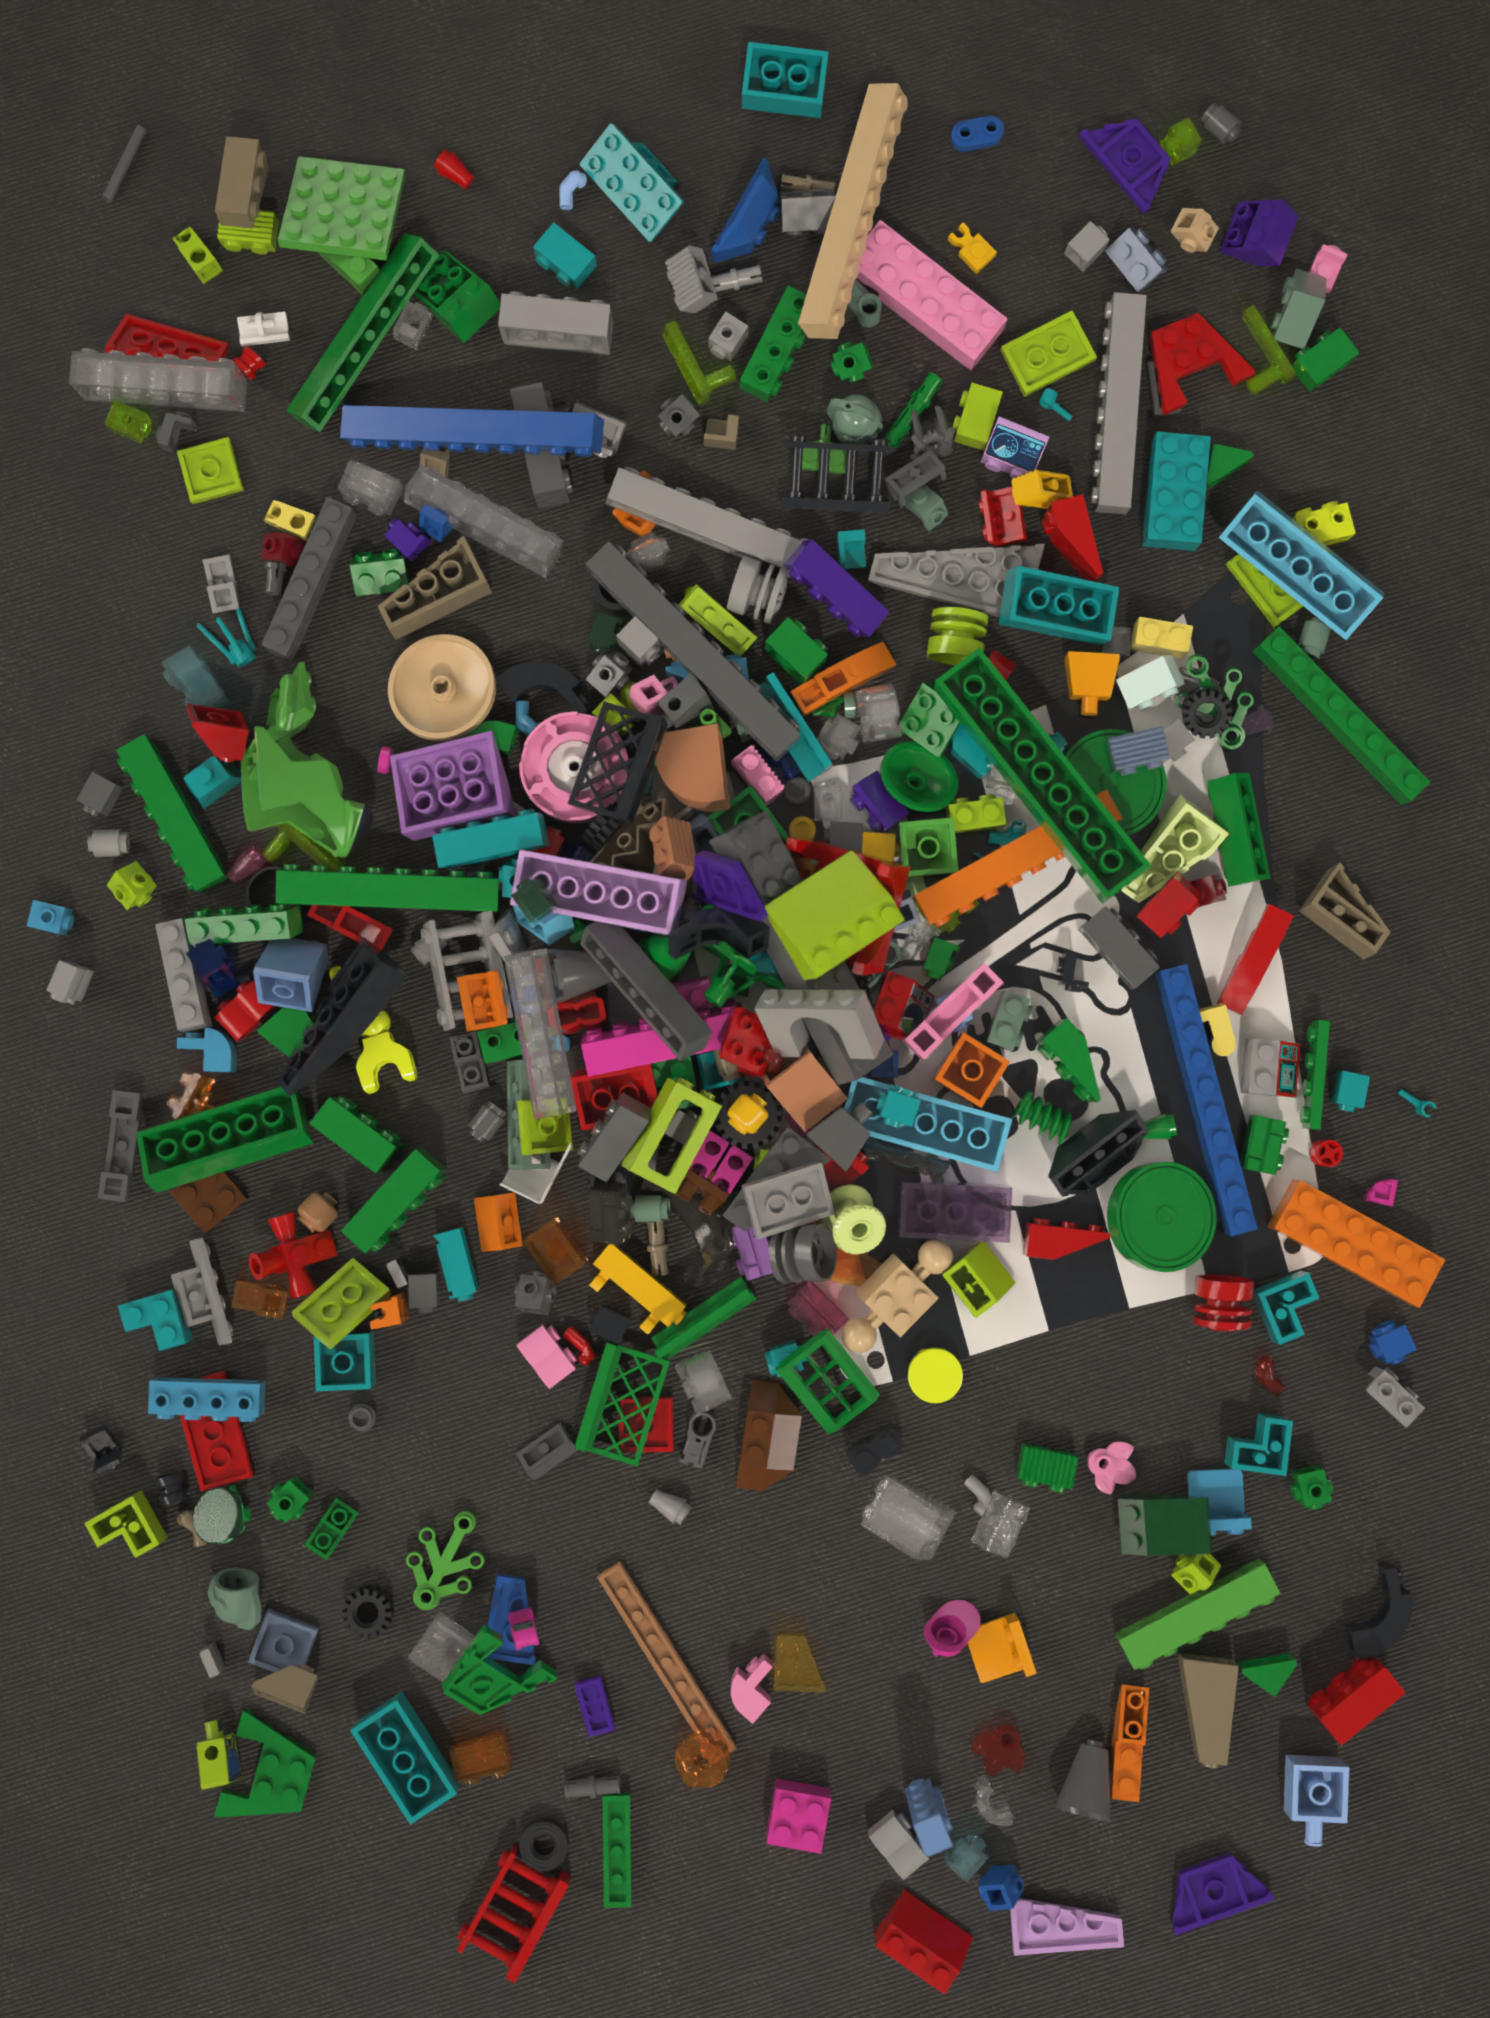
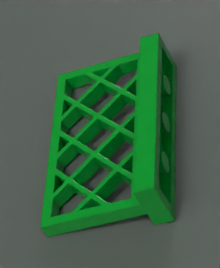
M742 1276L687 1312L677 1325L672 1323L669 1327H665L652 1336L651 1339L656 1344L655 1354L660 1359L664 1356L665 1359H670L756 1300L755 1295Z
M609 1340L604 1349L574 1449L584 1452L585 1450L638 1467L670 1360L659 1359L655 1355ZM621 1353L633 1355L637 1366L624 1372L619 1364ZM639 1358L646 1359V1361L641 1363ZM650 1362L662 1364L660 1376L650 1380L643 1366ZM618 1368L620 1375L614 1378L616 1369ZM640 1369L646 1383L632 1389L626 1375ZM623 1378L629 1392L615 1398L611 1390L612 1382ZM658 1381L657 1387H656V1390H655L654 1387H653V1385H652V1383ZM649 1386L653 1394V1400L642 1407L635 1392ZM608 1395H610L612 1401L606 1404ZM632 1395L638 1409L625 1416L618 1401ZM615 1404L621 1418L608 1425L603 1412L605 1408ZM650 1407L649 1413H648V1416H647L644 1410H645L646 1408ZM641 1412L646 1423L644 1428L634 1433L627 1419ZM600 1421H602L604 1427L598 1430ZM623 1421L630 1435L617 1442L610 1428ZM606 1430L613 1444L605 1449L593 1446L596 1435ZM642 1433L640 1442H638L636 1436ZM633 1439L638 1448L635 1458L623 1455L619 1445ZM616 1448L618 1453L609 1450Z

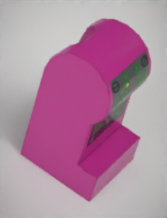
M532 1607L508 1613L515 1649L518 1651L525 1646L539 1645Z

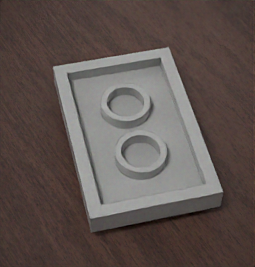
M819 1160L741 1185L754 1234L758 1240L835 1214L823 1165Z

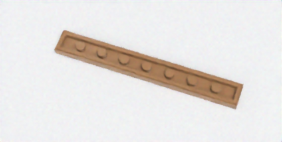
M621 1560L597 1575L598 1580L712 1762H717L737 1749V1745Z

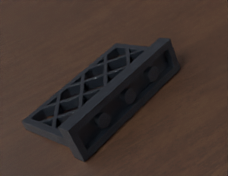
M604 701L568 804L632 826L668 726L665 719L659 715H648ZM609 710L619 713L622 722L608 728L605 722ZM638 719L647 721L644 731L634 736L628 724ZM625 726L631 738L617 745L611 733ZM608 735L614 747L599 753L596 747L598 740ZM634 743L637 749L635 756L624 761L620 749ZM616 752L621 764L607 770L602 759ZM599 761L604 773L590 779L587 773L589 765ZM624 768L628 775L626 782L616 787L610 775ZM607 777L612 789L598 796L593 784ZM590 786L595 798L586 803L577 801L580 791ZM615 794L619 801L615 812L605 810L601 801ZM598 803L600 808L593 805Z

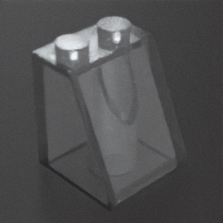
M886 1476L876 1487L875 1493L877 1495L875 1499L864 1509L862 1514L864 1519L861 1526L915 1560H931L957 1512L901 1480Z

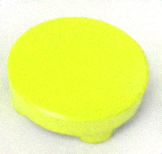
M938 1347L921 1349L913 1357L908 1367L907 1376L912 1391L926 1402H945L951 1399L961 1387L963 1380L961 1365L957 1358L946 1349Z

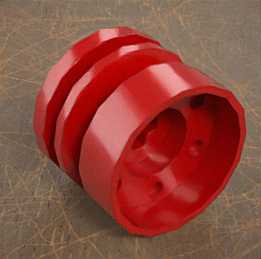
M1204 1274L1195 1276V1295L1207 1299V1302L1194 1305V1310L1206 1314L1194 1315L1193 1323L1217 1331L1250 1329L1252 1327V1320L1241 1316L1251 1315L1253 1309L1240 1305V1301L1253 1299L1254 1280L1230 1275Z

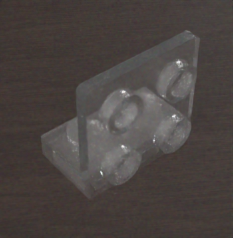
M439 1611L408 1658L443 1683L475 1636Z

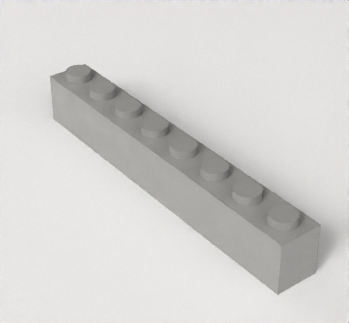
M1114 292L1111 301L1106 302L1104 318L1109 320L1108 328H1104L1102 344L1107 345L1106 355H1102L1100 370L1105 371L1104 381H1100L1098 394L1099 397L1103 398L1102 407H1099L1097 411V424H1101L1100 434H1096L1095 450H1099L1098 460H1095L1093 465V477H1097L1096 487H1092L1091 503H1095L1094 512L1127 514L1131 508L1147 295Z
M630 467L618 468L605 503L742 558L745 555L760 560L761 566L767 569L771 564L775 565L774 571L779 573L781 568L787 569L784 566L786 561L803 540H809L806 538H801V540L793 538L790 532L781 528H776V530L768 528L762 520L756 518L749 520L741 517V513L735 509L726 508L724 510L716 507V503L710 499L700 498L699 500L691 497V493L685 489L676 487L674 490L665 486L664 481L658 478L650 477V479L639 476L640 472Z

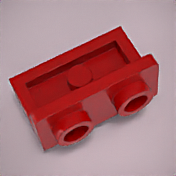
M1013 487L992 492L987 489L981 490L982 499L979 500V507L985 517L986 524L983 526V534L985 540L995 547L1027 540L1023 505H1016L1012 495Z

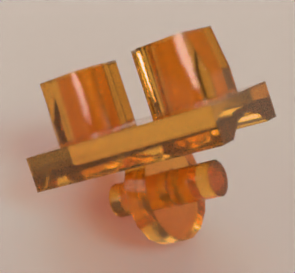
M185 1071L180 1079V1085L186 1088L183 1096L173 1094L166 1104L173 1111L172 1116L176 1119H181L203 1112L204 1109L214 1108L215 1106L208 1101L213 1094L210 1090L215 1080L199 1073L193 1074Z

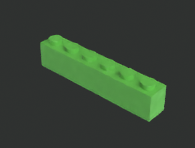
M1258 1558L1214 1581L1205 1591L1200 1589L1191 1595L1189 1594L1114 1634L1133 1669H1145L1154 1663V1659L1162 1655L1167 1657L1176 1653L1179 1646L1199 1641L1202 1638V1634L1210 1630L1218 1631L1227 1625V1621L1235 1617L1240 1619L1247 1616L1251 1612L1250 1609L1258 1605L1265 1606L1275 1600V1596L1281 1593L1266 1564Z

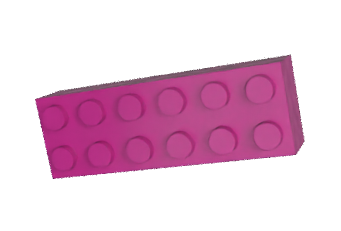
M728 999L721 1008L716 1006L709 1008L708 1005L707 1008L703 1006L702 1009L697 1008V1010H694L712 1030L705 1049L695 1054L720 1049L734 1008L743 1007L741 1001L736 1002L735 999ZM640 1018L639 1023L630 1025L628 1021L613 1024V1028L602 1030V1027L590 1028L581 1037V1047L588 1077L675 1059L677 1057L644 1018Z

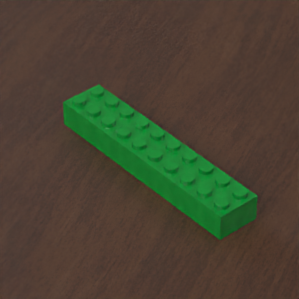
M980 648L935 680L933 689L1102 904L1151 867V864Z

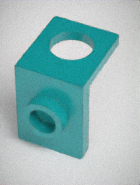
M713 1051L696 1055L705 1091L745 1081V1077L723 1082L722 1076L718 1074Z

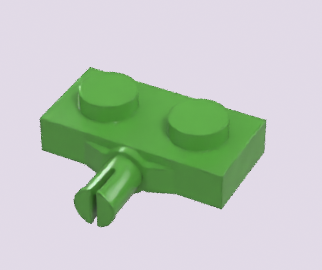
M822 424L820 440L814 442L833 443L830 442L832 426L828 425L827 435H825L826 424ZM803 448L802 470L818 472L819 449ZM830 449L829 473L845 475L846 450Z

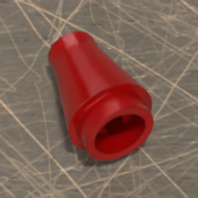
M445 149L434 163V168L438 170L437 174L460 185L465 190L475 178L454 151L450 153Z

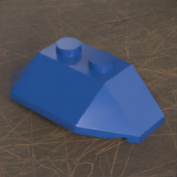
M763 158L742 197L712 247V261L717 263L752 253L756 245L761 246L767 235L765 229L768 223H774L780 212L778 193L767 159Z

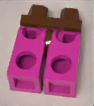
M710 1130L676 1194L688 1202L695 1192L703 1196L704 1199L698 1208L709 1216L718 1206L721 1207L753 1159L752 1156L732 1145L719 1167L716 1168L715 1166L729 1145V1142Z

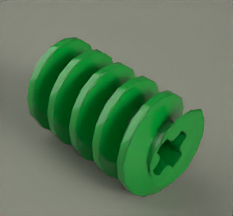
M1028 1091L1018 1102L1011 1119L1019 1115V1125L1028 1120L1029 1130L1038 1125L1039 1135L1048 1130V1140L1057 1135V1144L1061 1145L1071 1127L1072 1114L1067 1111L1061 1116L1062 1108L1058 1106L1052 1111V1103L1049 1101L1042 1106L1043 1100L1040 1096L1032 1101L1033 1093Z

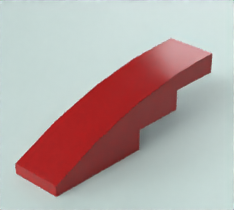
M1271 904L1266 905L1256 929L1252 931L1242 954L1238 956L1216 1004L1224 1003L1227 1009L1239 1015L1243 1014L1279 948L1294 915Z

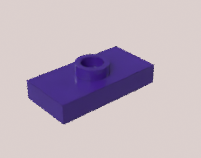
M602 1675L575 1681L574 1686L588 1737L614 1731L616 1726Z

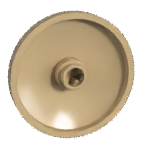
M449 634L429 636L409 646L395 662L388 682L389 702L397 719L414 735L431 741L454 740L476 729L489 714L496 695L495 673L486 655L471 641Z

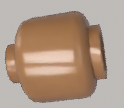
M317 1192L311 1193L297 1208L299 1214L297 1220L311 1233L315 1230L323 1232L338 1217V1211L335 1208L337 1201L327 1192L323 1195Z

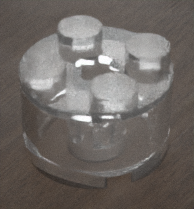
M892 683L855 691V708L857 717L861 719L860 732L863 742L868 741L871 743L902 736V726L897 725L896 722L899 720L900 711Z
M710 1349L675 1365L680 1379H686L682 1385L688 1398H695L691 1400V1403L697 1415L732 1399Z

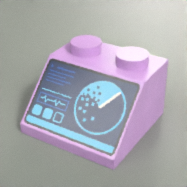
M998 417L981 462L992 471L1000 472L1001 470L1009 473L1011 478H1017V476L1022 474L1025 475L1037 468L1049 436Z

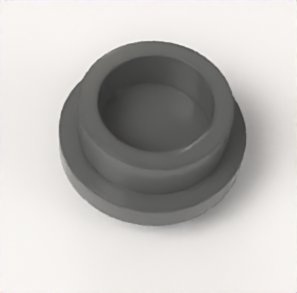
M360 1403L350 1410L348 1420L351 1427L355 1430L366 1431L375 1424L376 1413L370 1405Z

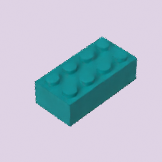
M1156 432L1150 446L1142 546L1195 551L1201 545L1211 436Z
M1016 566L1006 573L999 625L1100 645L1111 641L1119 587Z
M402 1691L354 1723L350 1730L410 1825L458 1793L461 1785L459 1779Z

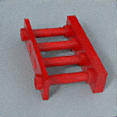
M515 1843L510 1851L504 1850L497 1863L500 1869L470 1924L464 1923L456 1938L460 1940L457 1949L460 1953L463 1952L467 1943L470 1942L505 1962L504 1966L508 1967L505 1978L513 1983L517 1981L565 1894L571 1879V1875L561 1870L558 1878H549L515 1859L519 1847ZM508 1869L545 1888L548 1896L544 1903L541 1901L537 1903L501 1883ZM497 1893L532 1913L531 1917L535 1919L531 1927L527 1925L522 1927L489 1908L488 1905L494 1894ZM484 1918L518 1937L521 1945L517 1952L514 1950L510 1952L474 1932L480 1919Z

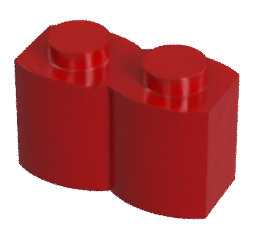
M246 980L237 988L236 992L238 995L232 1001L227 999L216 1009L219 1013L215 1016V1019L236 1041H242L278 1007L258 1003L255 980L251 982Z
M597 997L583 999L577 1004L561 1003L549 1009L552 1028L555 1033L560 1035L573 1034L582 1028L603 1027L609 1023L603 999Z

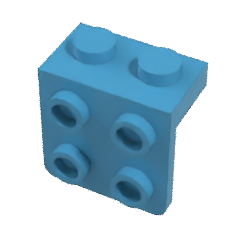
M1210 1469L1191 1470L1188 1472V1496L1208 1497L1211 1535H1216V1531L1227 1530L1228 1534H1243V1530L1252 1529L1251 1518L1245 1514L1243 1473L1241 1470Z

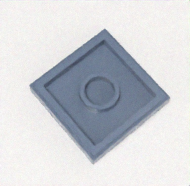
M269 1608L248 1663L272 1672H277L290 1665L298 1667L300 1663L306 1665L320 1627Z

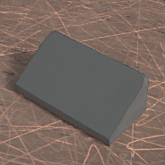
M560 1422L521 1449L516 1455L527 1475L536 1480L577 1452L578 1449H574L575 1441Z

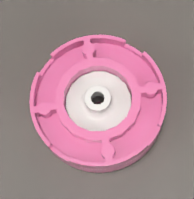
M565 712L554 715L541 722L530 733L524 743L519 764L523 787L534 805L545 815L556 821L567 824H586L593 822L599 815L568 804L598 719L596 716L578 712ZM616 731L611 733L617 745L623 742ZM608 735L599 739L596 745L599 753L614 747ZM626 748L620 749L624 761L629 760ZM616 752L602 759L607 770L621 764ZM597 761L589 765L587 773L590 779L604 773L600 762ZM573 766H579L577 771H571ZM624 768L610 775L616 787L625 783L628 777ZM607 777L593 784L598 796L612 789ZM590 786L580 791L577 801L586 803L595 798ZM614 794L601 802L604 808H606L609 804L618 805L619 801ZM598 803L593 805L600 808Z

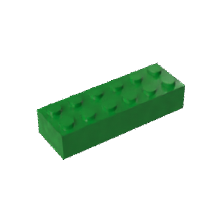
M282 1087L136 1132L144 1181L156 1193L313 1144L303 1095L298 1090L289 1096Z

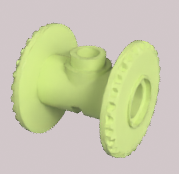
M843 1184L832 1189L830 1196L835 1214L822 1218V1220L832 1230L836 1245L844 1252L856 1255L869 1252L878 1246L885 1235L886 1222L882 1213L873 1207V1201L868 1191L855 1184Z

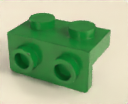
M395 548L386 549L381 554L372 555L371 552L357 553L350 562L355 595L363 596L395 592L404 584L408 585L406 556Z

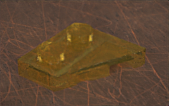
M776 1633L772 1689L774 1691L826 1692L825 1685L822 1682L804 1634Z

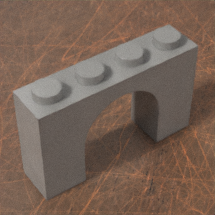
M765 989L755 1007V1011L776 1057L802 1056L810 1040L802 1020L805 1017L816 1018L831 1025L841 1036L850 1059H876L885 1040L865 990Z

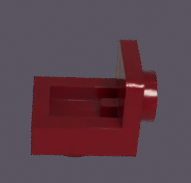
M266 533L261 558L266 561H278L295 568L307 542L287 533Z
M1219 874L1190 881L1201 892L1198 900L1200 903L1199 907L1226 900L1227 886Z

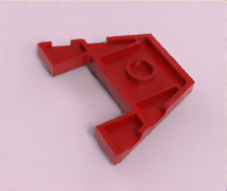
M1199 313L1157 329L1149 336L1154 369H1157L1159 382L1157 386L1158 392L1161 393L1163 403L1161 410L1163 415L1183 408L1188 403L1177 382L1180 378L1218 362L1232 386L1251 379L1256 374L1255 370Z

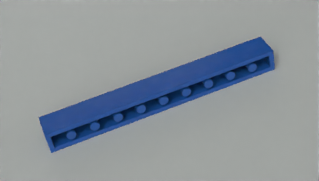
M343 405L340 438L350 442V446L354 448H366V444H373L375 448L390 449L391 445H399V448L404 450H415V446H423V449L428 451H440V447H448V450L454 452H464L465 448H473V451L479 453H489L490 449H498V452L504 454H514L515 450H524L523 453L530 455H540V451H549V454L555 456H565L566 452H575L577 456L591 457V453H601L604 419L595 413Z
M1185 964L1155 972L1223 1232L1225 1235L1234 1236L1257 1230L1188 966Z

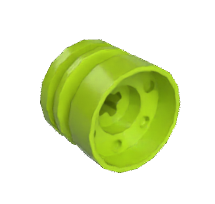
M963 607L933 609L931 619L935 622L931 623L930 630L940 635L929 638L926 657L938 663L957 665L978 648L984 653L985 644L975 640V638L986 636L987 630L984 626H987L989 617L982 612Z

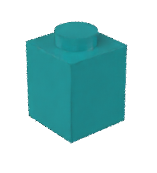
M1336 1071L1330 1103L1338 1104V1110L1353 1113L1355 1108H1364L1370 1076L1347 1071Z

